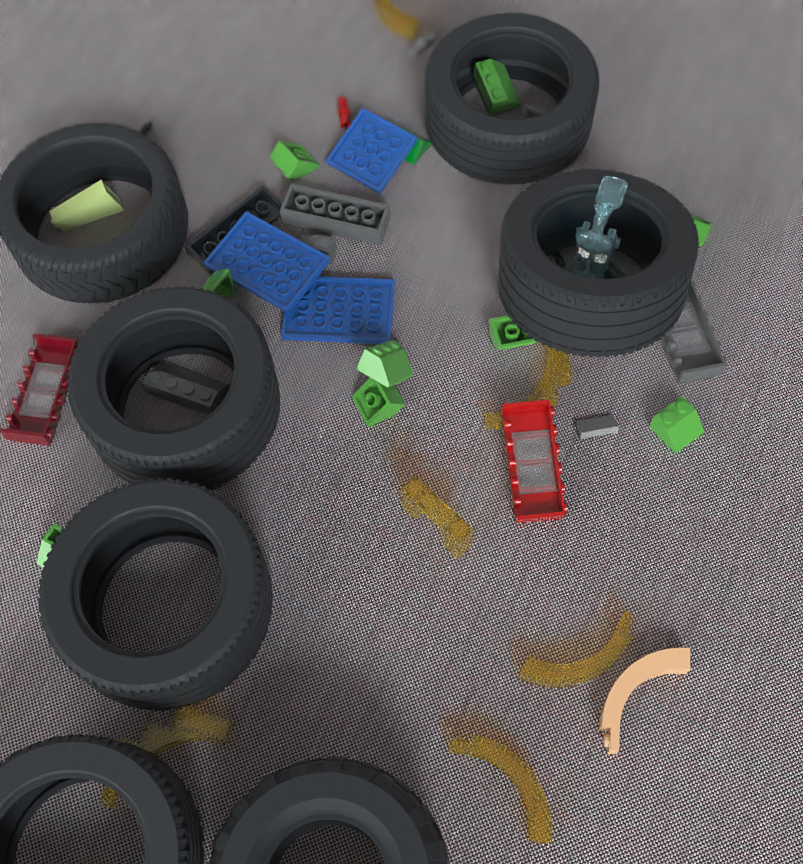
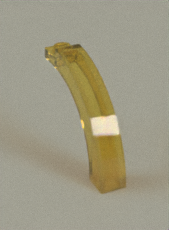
M373 0L375 12L386 28L400 37L411 41L415 40L419 31V18L404 14L396 9L389 0Z
M623 612L611 640L595 655L585 660L568 664L549 663L528 655L518 679L529 684L547 688L573 687L594 680L610 669L629 645L633 637L627 634L633 625V622L630 621L632 613Z
M473 735L471 743H467V739L464 738L450 740L449 753L485 760L508 776L517 788L526 809L528 821L527 841L546 845L552 844V819L549 805L539 781L525 762L505 746L485 737Z

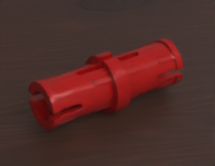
M340 97L337 100L340 126L343 128L344 124V129H347L351 125L349 117L351 112L348 107V99Z

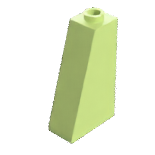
M100 180L49 212L54 227L66 232L124 210L119 196Z

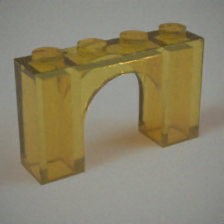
M417 476L411 478L401 488L402 507L415 520L422 513L432 520L444 537V547L454 557L459 559L472 547L474 529Z

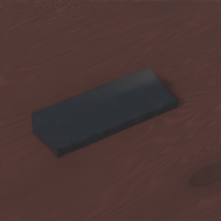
M263 185L185 246L186 253L208 273H211L212 270L205 267L203 262L246 211L271 225L281 217L280 209L282 204Z

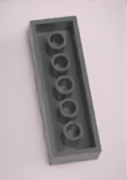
M296 184L290 185L280 209L282 223L377 245L382 244L391 219L390 205Z

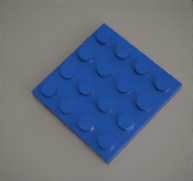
M362 108L325 162L381 194L418 139L411 133Z

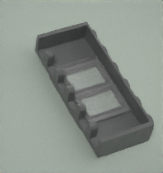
M691 280L685 305L677 323H675V326L671 328L669 333L667 332L664 337H661L678 383L721 376L727 366L726 358L722 356L720 351V343L715 339L714 329L708 322V314L702 307L701 297L696 292L695 282Z

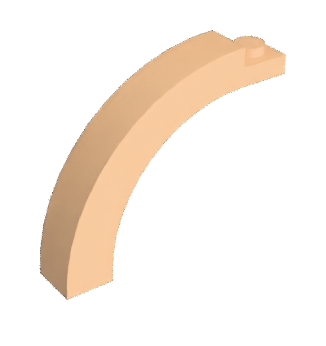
M670 648L648 654L637 660L620 675L605 699L599 721V730L607 731V733H604L603 744L604 747H607L608 754H617L619 752L620 719L625 702L631 692L641 683L659 675L686 674L690 670V648Z

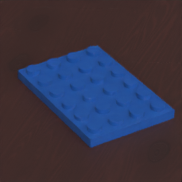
M246 211L203 263L205 267L214 272L226 268L229 269L235 284L289 314L331 260L324 253Z
M318 276L289 314L284 312L281 332L282 340L380 344L391 340L395 280Z

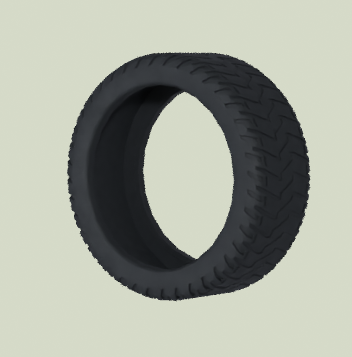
M90 122L54 130L48 133L47 136L43 135L36 139V142L27 145L24 151L21 150L15 156L16 159L11 160L7 170L5 169L1 175L0 236L29 281L40 290L54 297L82 304L107 303L115 299H124L128 295L132 296L140 292V290L146 289L160 279L171 268L181 253L187 237L189 224L186 202L175 169L167 154L156 142L130 127L105 122ZM100 180H116L133 183L145 188L152 194L146 210L137 222L124 233L107 242L89 247L66 248L50 245L38 239L41 223L51 207L67 193L83 185Z

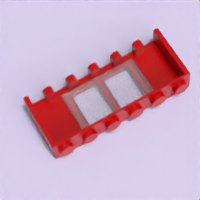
M550 400L503 404L501 413L515 523L563 519L565 513H568L567 501H563L565 484L560 479L562 464L558 462L557 457L560 454L559 443H555L557 427L552 421V417L555 415L554 406H550Z

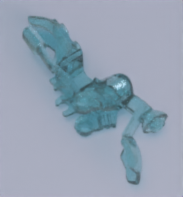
M612 176L603 177L595 198L597 204H594L596 214L593 219L592 230H590L591 223L584 221L582 227L578 226L575 237L577 247L580 248L571 273L589 278L604 279L612 251L615 248H619L621 238H618L615 229L609 228L607 235L603 234V229L614 209H618L622 205L628 183L625 180Z

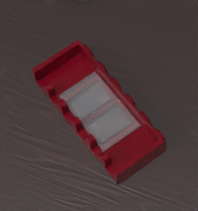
M34 333L33 338L37 342L36 349H29L28 353L32 361L30 365H23V371L26 374L25 381L18 380L17 387L21 391L20 396L12 397L11 402L15 410L13 414H6V421L9 423L8 429L0 428V433L6 440L51 446L57 424L61 419L62 406L66 403L69 366L72 364V356H75V349H78V341L75 338Z

